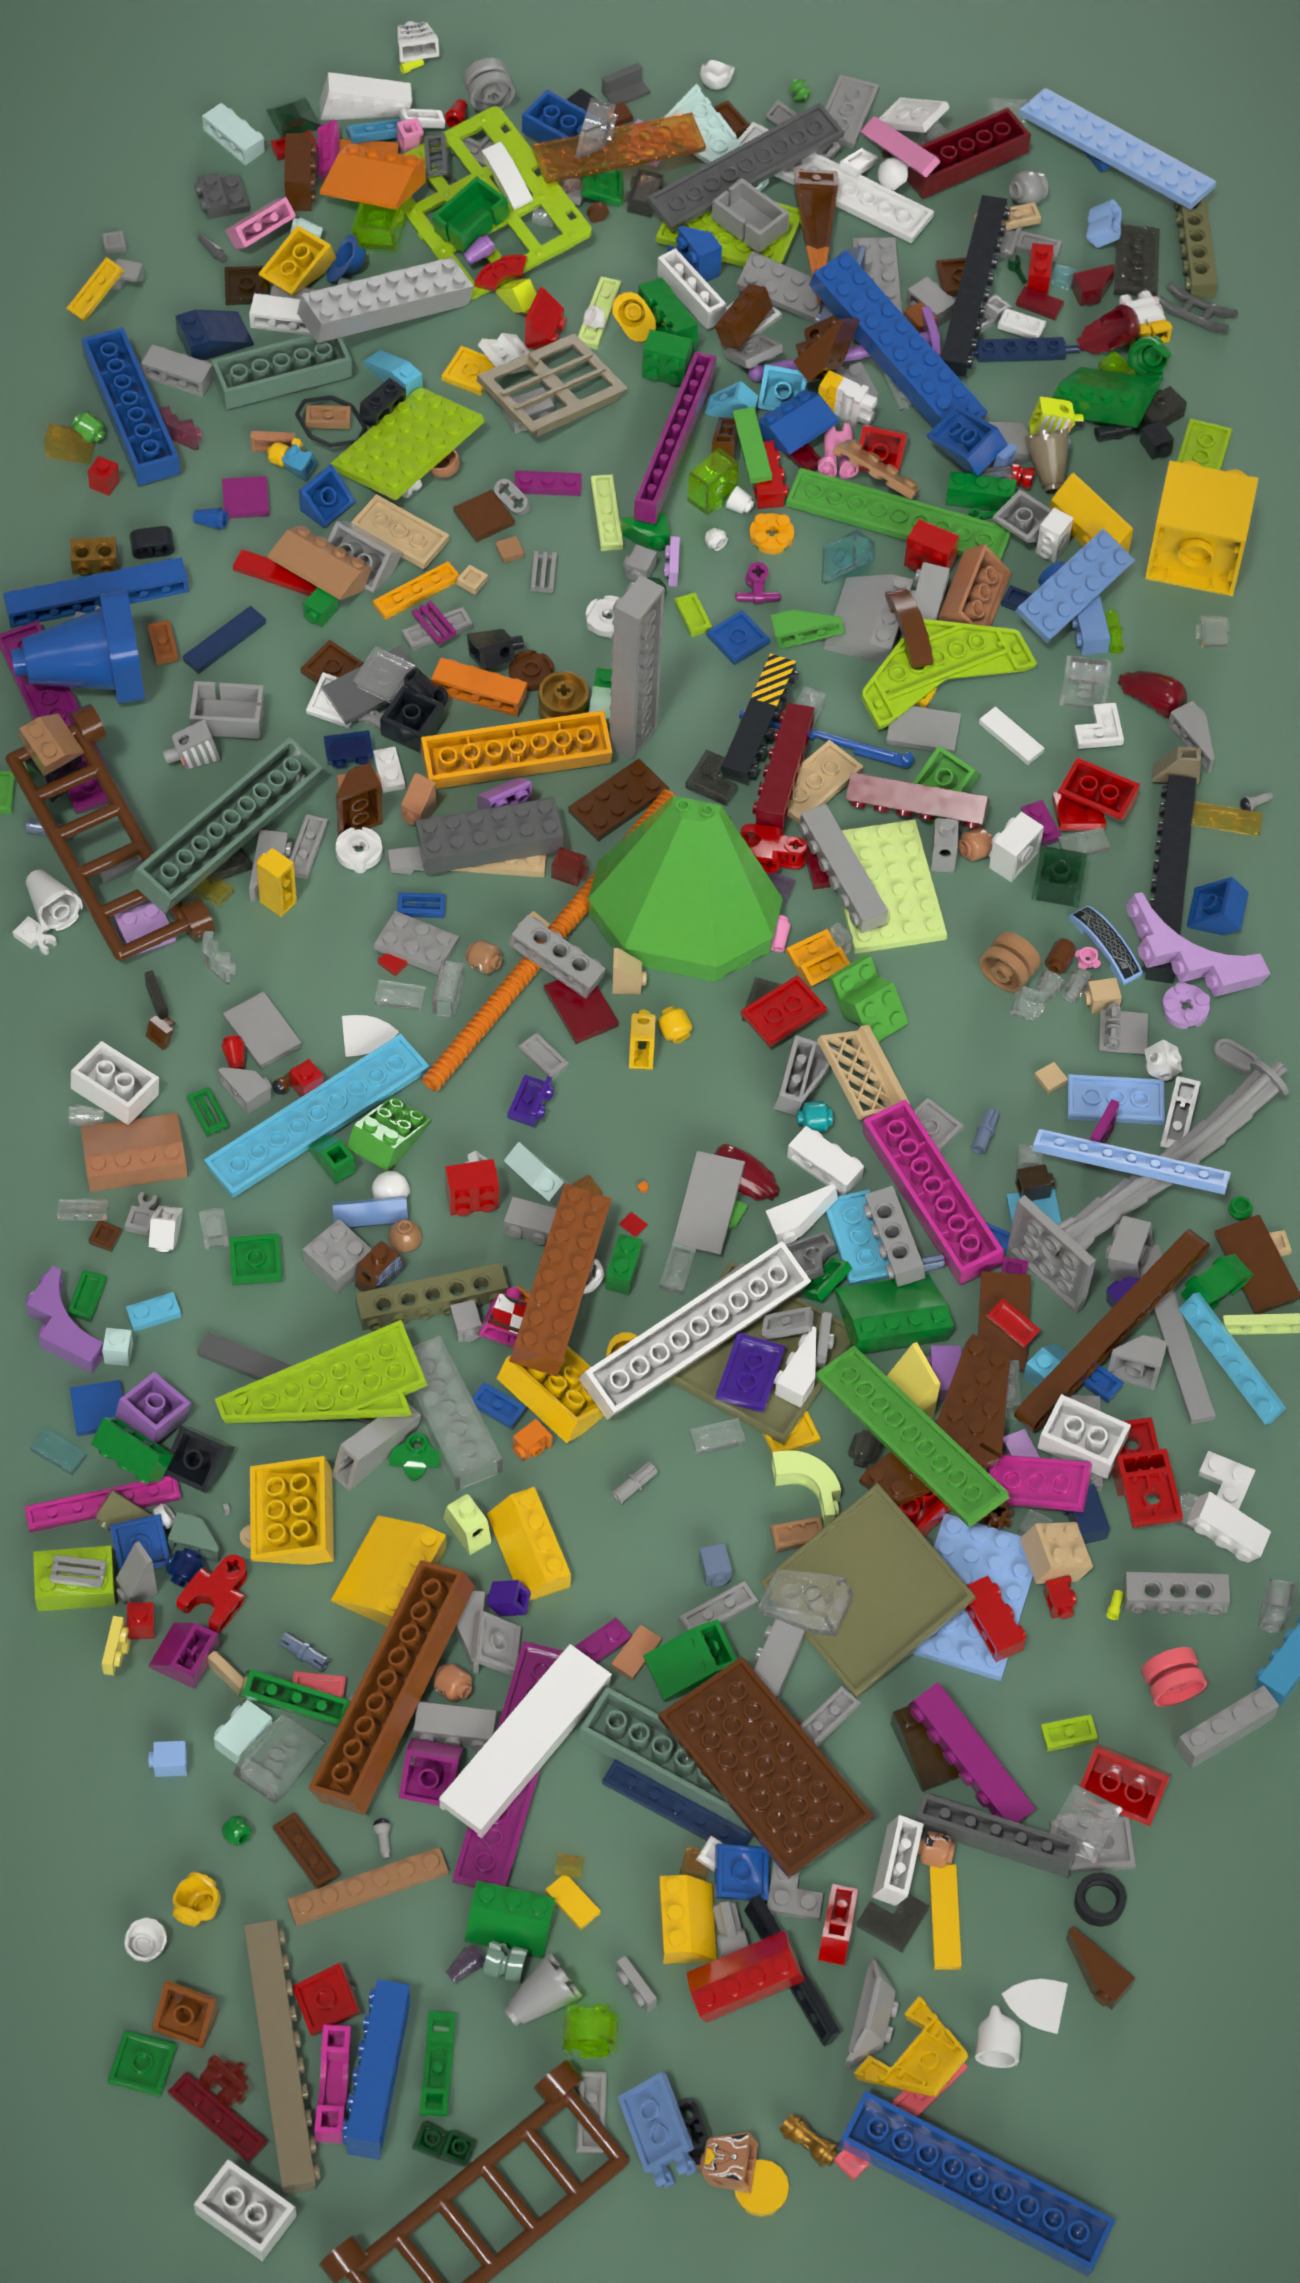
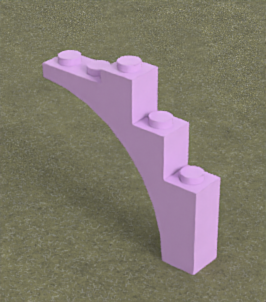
M1142 892L1134 894L1125 905L1127 913L1136 927L1137 934L1142 939L1137 949L1139 957L1143 960L1146 968L1171 962L1173 972L1177 975L1180 983L1204 977L1206 985L1214 997L1260 986L1270 975L1261 954L1247 956L1226 955L1207 950L1180 936L1162 921L1151 908Z

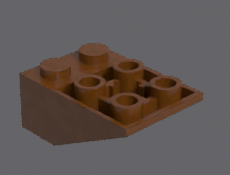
M847 317L834 320L829 324L830 329L825 333L818 334L813 339L814 343L810 347H804L798 352V357L793 362L807 382L822 381L829 370L835 373L843 366L858 327L859 318Z

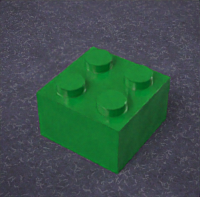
M650 329L643 347L642 378L681 387L691 363L692 339Z

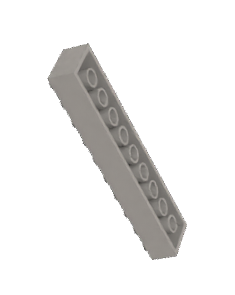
M642 575L635 582H631L627 587L625 595L622 598H618L614 603V619L612 622L614 632L612 635L613 648L611 650L613 661L611 663L612 676L610 679L612 688L610 691L611 704L609 706L611 710L609 737L611 748L632 760L658 727L665 588Z

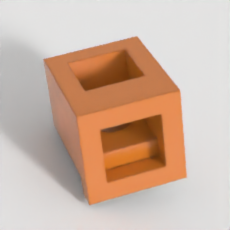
M534 1419L513 1436L512 1450L521 1460L527 1461L532 1456L537 1457L545 1447L548 1450L552 1447V1435L537 1419Z

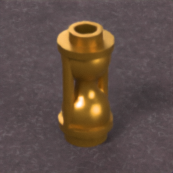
M791 2113L779 2129L784 2134V2139H789L792 2143L801 2144L806 2148L820 2167H823L825 2164L830 2166L839 2154L836 2151L838 2145L836 2143L832 2144L831 2141L825 2138L818 2137L810 2130L808 2123L800 2115L796 2116Z

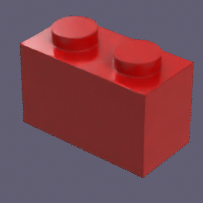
M1032 242L1027 287L1048 295L1054 245Z

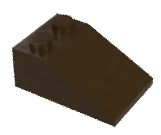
M907 1706L893 1711L891 1727L922 1792L960 1778V1772L955 1765H951L945 1760L942 1754L943 1750L939 1744H935L929 1739L926 1734L927 1729L923 1723H919L913 1718L910 1713L911 1708Z

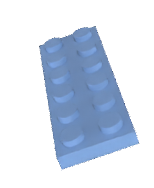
M1102 529L1027 598L1015 612L1048 643L1118 578L1135 559Z

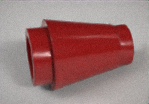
M462 99L456 100L445 113V122L450 128L465 121L466 101Z
M231 1035L223 1038L221 1048L229 1068L244 1070L245 1042L242 1040V1037Z

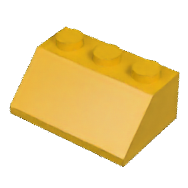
M689 1875L660 1876L659 1903L663 1964L699 1963L716 1960L712 1883Z

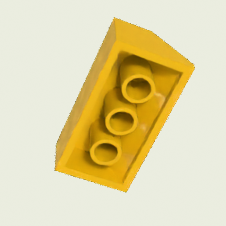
M1072 473L1051 499L1050 509L1056 508L1073 517L1070 535L1082 547L1104 529L1129 553L1133 528L1075 473Z
M535 1486L509 1495L487 1513L488 1521L512 1580H519L531 1591L529 1601L571 1587L570 1570Z

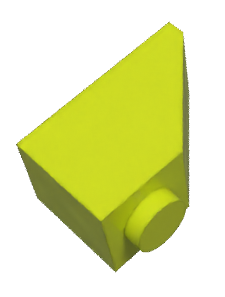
M530 279L511 280L498 287L495 291L514 313L522 312L523 314L528 313L537 294Z

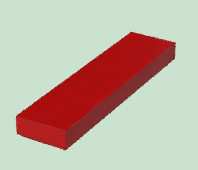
M244 549L240 551L233 564V570L308 596L317 589V586L271 559Z

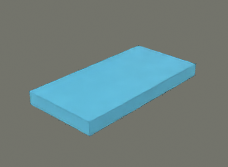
M869 1189L838 1196V1199L825 1212L840 1260L848 1261L852 1267L846 1275L849 1286L889 1278L885 1267L888 1264L887 1258H881L878 1245L881 1244L879 1238L874 1239L870 1227L873 1221L871 1218H866L863 1205L866 1204L865 1194L870 1193Z

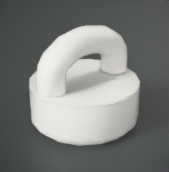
M590 306L584 314L585 325L593 329L604 328L605 318L603 309L597 306Z
M161 1503L154 1508V1514L160 1513L163 1526L170 1529L176 1516L166 1504Z

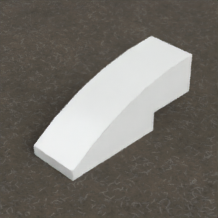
M500 141L482 150L485 164L493 174L495 183L507 198L513 210L533 202L523 178L502 142Z

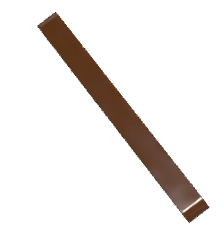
M1191 1229L1186 1230L1018 1406L1014 1417L1031 1431H1038L1049 1419L1060 1395L1070 1397L1112 1353L1113 1349L1120 1345L1205 1255L1210 1243Z

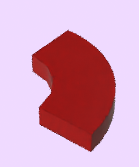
M518 254L506 255L491 264L488 263L476 277L474 287L495 292L498 286L505 280L522 278L527 263V256Z

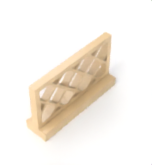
M863 1025L857 1031L819 1036L817 1041L858 1120L866 1119L905 1099L910 1105L869 1025ZM850 1039L854 1048L848 1045L846 1040ZM828 1042L838 1046V1052L830 1048ZM845 1050L853 1055V1059L851 1060L842 1055V1051ZM857 1058L862 1061L864 1067L856 1063ZM838 1061L849 1066V1070L846 1071L841 1068ZM853 1069L864 1075L863 1080L852 1074ZM868 1078L873 1082L875 1087L866 1083ZM849 1081L859 1086V1091L851 1088ZM863 1090L873 1094V1100L863 1095ZM878 1098L882 1100L885 1107L877 1103ZM859 1101L868 1105L870 1109L863 1111Z

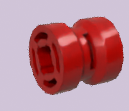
M1013 463L1008 479L1016 480V485H1021L1023 489L1030 490L1035 468H1023L1020 464Z

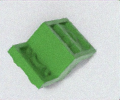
M865 954L828 977L843 1018L857 1023L859 1027L869 1025L878 1042L909 1023L894 983L878 976L871 956Z

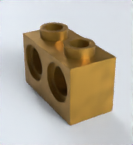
M116 537L70 539L73 575L118 570Z

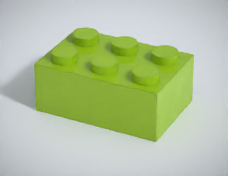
M112 1546L33 1551L35 1602L38 1612L116 1606ZM54 1555L106 1561L107 1566L102 1589L50 1582ZM58 1572V1575H65V1576H73V1577H81V1578H89V1579H97V1580H98V1577H95V1576H87V1575L79 1576V1575H74V1574H70V1573Z

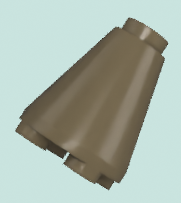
M1068 429L1057 430L1050 434V430L1037 431V435L1025 436L1026 447L1042 487L1045 488V492L1058 491L1062 484H1064L1069 445Z

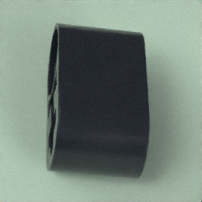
M170 527L142 528L130 533L132 555L136 559L169 556L175 551L172 529Z
M681 2099L677 2102L680 2112L689 2111L693 2115L692 2118L684 2120L688 2134L691 2138L690 2130L693 2129L695 2139L699 2140V2144H695L691 2140L694 2149L688 2152V2155L704 2153L708 2134L698 2106L690 2099Z

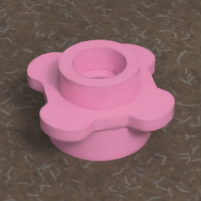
M1084 947L1075 952V958L1078 959V968L1085 971L1087 968L1093 967L1097 969L1100 967L1101 961L1098 960V951L1095 948Z

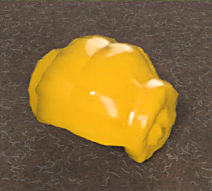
M191 1872L176 1888L172 1899L174 1906L172 1916L178 1922L191 1927L214 1918L221 1903V1896L216 1888V1882L205 1874Z

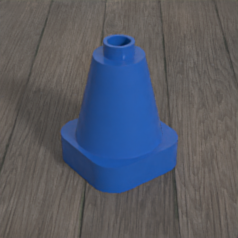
M120 590L100 593L102 608L22 638L23 648L11 649L15 677L28 675L30 685L115 690L117 704L145 700L128 591Z

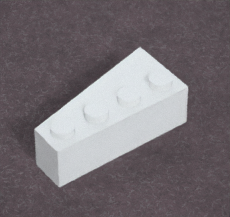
M328 72L319 101L320 121L399 117L400 109H410L411 84Z

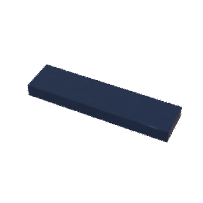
M249 606L184 654L183 661L196 673H201L264 626L266 618L252 606Z

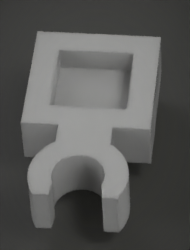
M141 1192L138 1195L139 1207L131 1206L124 1227L127 1232L149 1236L150 1220L155 1212L153 1209L157 1206V1196L153 1195L151 1201L145 1202L144 1192Z

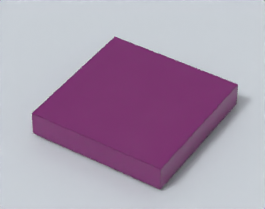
M267 476L222 479L224 510L228 512V518L269 516Z
M1111 1099L1091 1135V1141L1106 1144L1115 1127L1120 1106L1118 1101Z

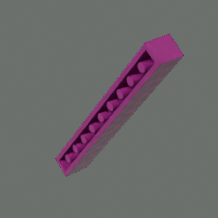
M696 351L694 353L635 498L634 520L656 524L714 380L716 370V356Z

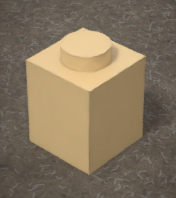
M1116 978L1088 981L1087 990L1083 992L1084 1003L1089 1005L1091 1014L1100 1013L1101 1009L1106 1010L1110 1003H1117L1120 1007L1122 997Z

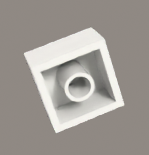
M1020 812L1016 818L1012 817L1006 824L1002 833L998 832L992 839L991 844H993V847L989 854V868L1012 883L1038 855L1044 826L1023 812Z

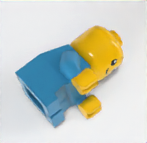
M298 438L292 440L291 448L280 442H275L267 450L270 463L279 467L285 466L295 477L308 481L318 464L313 452L300 450L303 444Z

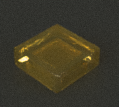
M558 1853L554 1874L581 1878L584 1857Z

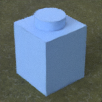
M186 1741L154 1742L153 1751L149 1752L148 1759L149 1768L154 1767L155 1777L187 1776Z

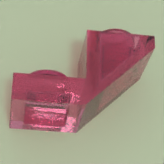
M169 406L162 407L161 417L171 440L192 450H199L198 440L202 438L200 429L194 426L193 420L188 419L178 422L176 414L171 413Z

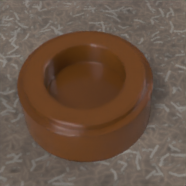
M596 202L587 209V216L593 223L601 222L609 215V210L603 202Z

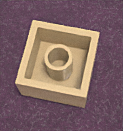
M1077 1522L1036 1523L1020 1538L1036 1584H1043L1047 1580L1069 1575L1072 1579L1071 1582H1078L1093 1568Z

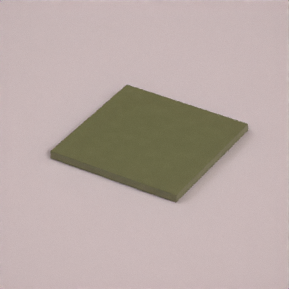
M730 1261L718 1280L739 1265ZM794 1295L765 1314L768 1315L810 1306L814 1312L812 1327H816L817 1353L821 1316L825 1311ZM764 1316L738 1333L765 1340L762 1336ZM834 1316L831 1318L830 1333L834 1334L833 1348H828L825 1366L851 1347L844 1322ZM804 1333L766 1340L786 1346L779 1371L782 1370L784 1372L786 1369V1361L792 1351L796 1353L798 1350V1343ZM737 1334L667 1380L671 1384L762 1434L772 1437L773 1440L782 1445H785L791 1433L823 1388L815 1377L814 1389L800 1408L776 1396V1384H774L764 1413L716 1400V1393ZM815 1365V1373H816V1372H818L819 1370H821L822 1368H818V1367H816V1365Z
M878 1483L760 1581L761 1585L792 1622L797 1626L805 1628L807 1640L857 1699L976 1599V1596Z

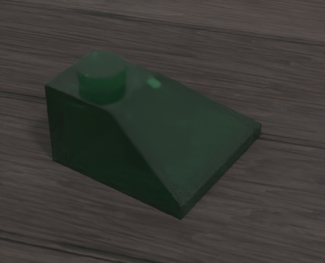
M306 97L266 109L281 138L286 137V133L313 132L321 126Z

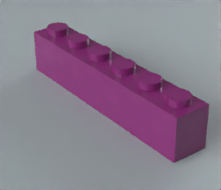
M939 1682L908 1704L913 1718L917 1722L923 1723L927 1729L926 1734L933 1743L939 1744L943 1750L942 1754L949 1764L955 1765L960 1772V1779L966 1786L970 1785L975 1791V1798L982 1807H987L992 1815L1017 1823L1035 1810L1034 1806Z

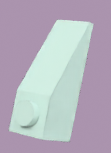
M520 1142L516 1144L504 1160L532 1188L549 1202L556 1205L559 1203L564 1184L571 1185Z

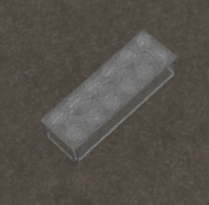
M441 1336L413 1346L428 1386L408 1394L414 1408L421 1415L420 1420L434 1448L438 1451L440 1460L455 1490H461L502 1473L503 1458Z

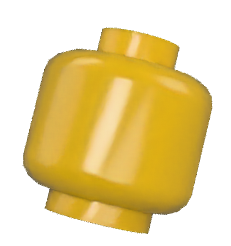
M670 1006L661 1012L662 1016L658 1019L657 1023L665 1040L679 1043L690 1037L693 1027L684 1009H675L674 1006Z

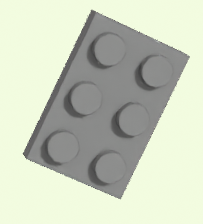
M394 911L374 943V950L383 954H391L406 960L408 964L439 975L457 946L459 936Z

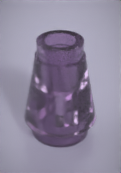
M471 1944L468 1948L464 1947L445 1973L457 1984L482 1968L481 1964L485 1962V1958Z

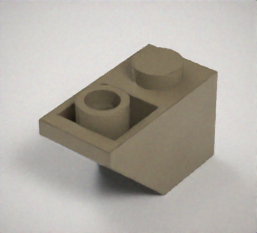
M1175 748L1153 765V782L1167 783L1170 774L1196 778V784H1199L1201 748Z

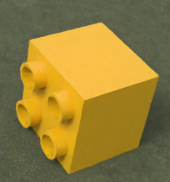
M1169 461L1145 579L1233 596L1259 478L1247 476L1244 472L1234 469L1221 471L1205 468L1194 461H1184L1181 463Z

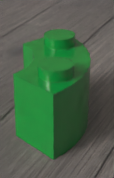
M1235 1254L1219 1256L1213 1262L1211 1268L1199 1276L1191 1277L1185 1283L1186 1288L1180 1294L1185 1301L1194 1293H1200L1213 1310L1220 1306L1218 1301L1228 1293L1232 1296L1236 1294L1253 1277V1274Z

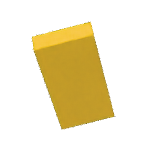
M566 1873L545 1889V1893L548 1896L556 1898L555 1904L580 1931L601 1914V1910Z

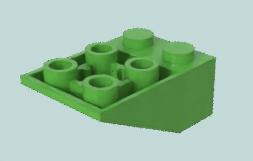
M391 1096L354 1124L347 1148L388 1171L400 1162L431 1123L432 1119L406 1105L400 1099Z

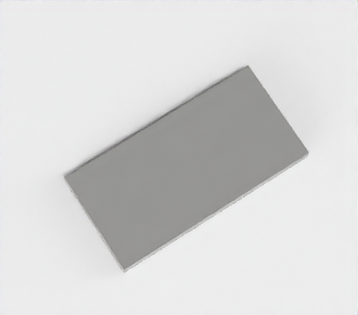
M839 75L825 109L845 131L844 137L836 141L841 146L854 149L861 134L860 131L864 127L879 92L880 85Z
M697 1151L673 1240L674 1246L721 1256L745 1161Z

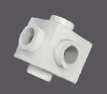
M1161 1040L1144 1049L1147 1061L1146 1069L1151 1076L1167 1081L1182 1072V1058L1177 1046Z

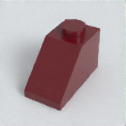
M1114 264L1073 273L1071 289L1080 307L1093 305L1102 300L1113 281Z

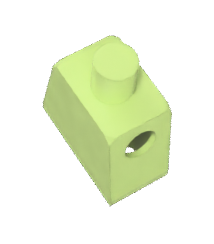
M466 1494L446 1506L443 1519L469 1555L474 1554L491 1543L488 1521L470 1495Z

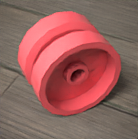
M1180 1647L1165 1651L1154 1656L1142 1666L1141 1674L1145 1683L1151 1686L1149 1693L1156 1706L1167 1707L1183 1703L1197 1696L1206 1688L1207 1680L1203 1671L1197 1668L1199 1661L1192 1648Z

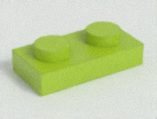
M1091 1714L1044 1723L1040 1726L1047 1752L1098 1741V1735Z

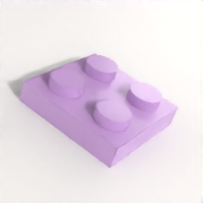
M152 902L114 915V920L125 944L169 924L166 915ZM173 937L143 952L175 942L176 937Z

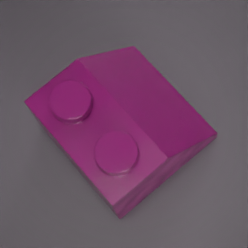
M411 1738L406 1749L399 1798L440 1806L439 1798L459 1775L463 1747Z

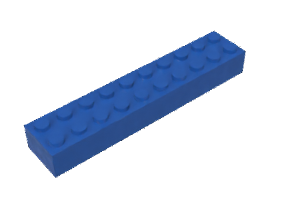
M847 250L813 273L809 283L812 290L837 318H859L860 321L854 338L933 428L956 405L983 420L985 419L988 411Z
M864 2091L838 2145L839 2148L1086 2276H1089L1115 2222V2219L867 2091Z

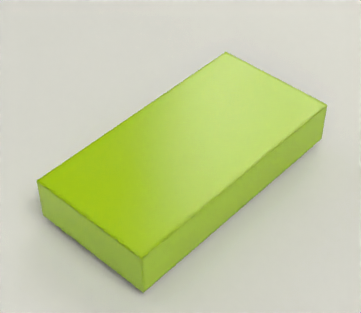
M696 592L674 598V604L690 637L707 633L712 628Z

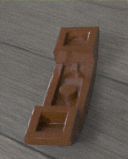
M908 589L885 592L891 613L895 612L906 643L904 650L911 668L933 665L932 650L926 626L912 594Z

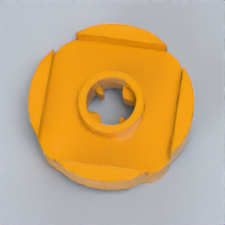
M774 513L758 514L751 523L749 539L752 545L755 544L759 547V551L766 554H779L784 551V548L792 545L794 527L787 515ZM773 531L776 533L774 534V536H769V533L767 532Z

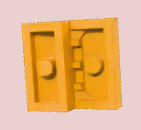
M828 929L808 937L785 950L794 967L810 987L827 980L830 975L850 964L842 947H837Z

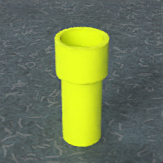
M419 59L404 62L399 67L402 74H406L415 68L423 66L424 61Z
M1114 1590L1112 1600L1106 1613V1617L1111 1620L1119 1619L1120 1606L1124 1595L1122 1591Z

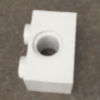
M1053 508L1040 525L1036 554L1055 563L1069 545L1073 517Z

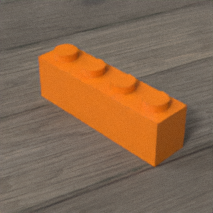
M440 658L431 678V681L436 686H442L447 690L448 697L515 717L519 716L527 698V682L517 678L506 677L497 672L482 670L476 666L458 663L452 659Z

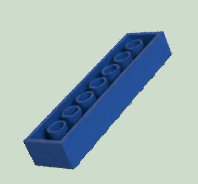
M124 328L82 338L83 357L137 485L180 474L178 454Z

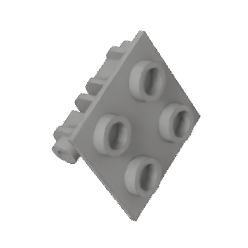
M1110 1003L1106 1010L1101 1009L1099 1051L1145 1055L1144 1049L1147 1048L1148 1013L1121 1011L1117 1003Z

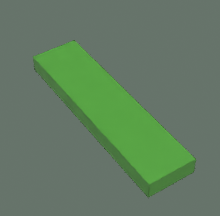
M750 407L732 411L750 484L772 480V473L755 408Z

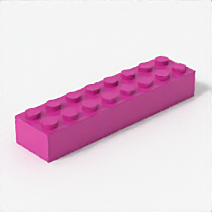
M905 1099L864 1119L863 1135L937 1251L943 1254L945 1263L958 1284L962 1285L980 1276L982 1271L988 1272L1001 1266L1004 1250L907 1100Z

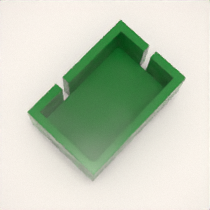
M476 176L431 217L435 233L447 242L451 241V245L464 254L479 236L483 237L493 230V224L498 226L510 215L507 198Z

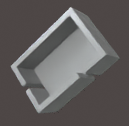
M743 178L729 188V192H723L712 203V219L740 240L745 238L744 243L758 253L788 230L789 212Z
M194 681L189 717L190 726L205 719L212 736L260 739L265 704L263 685L220 683V700H216L215 682Z

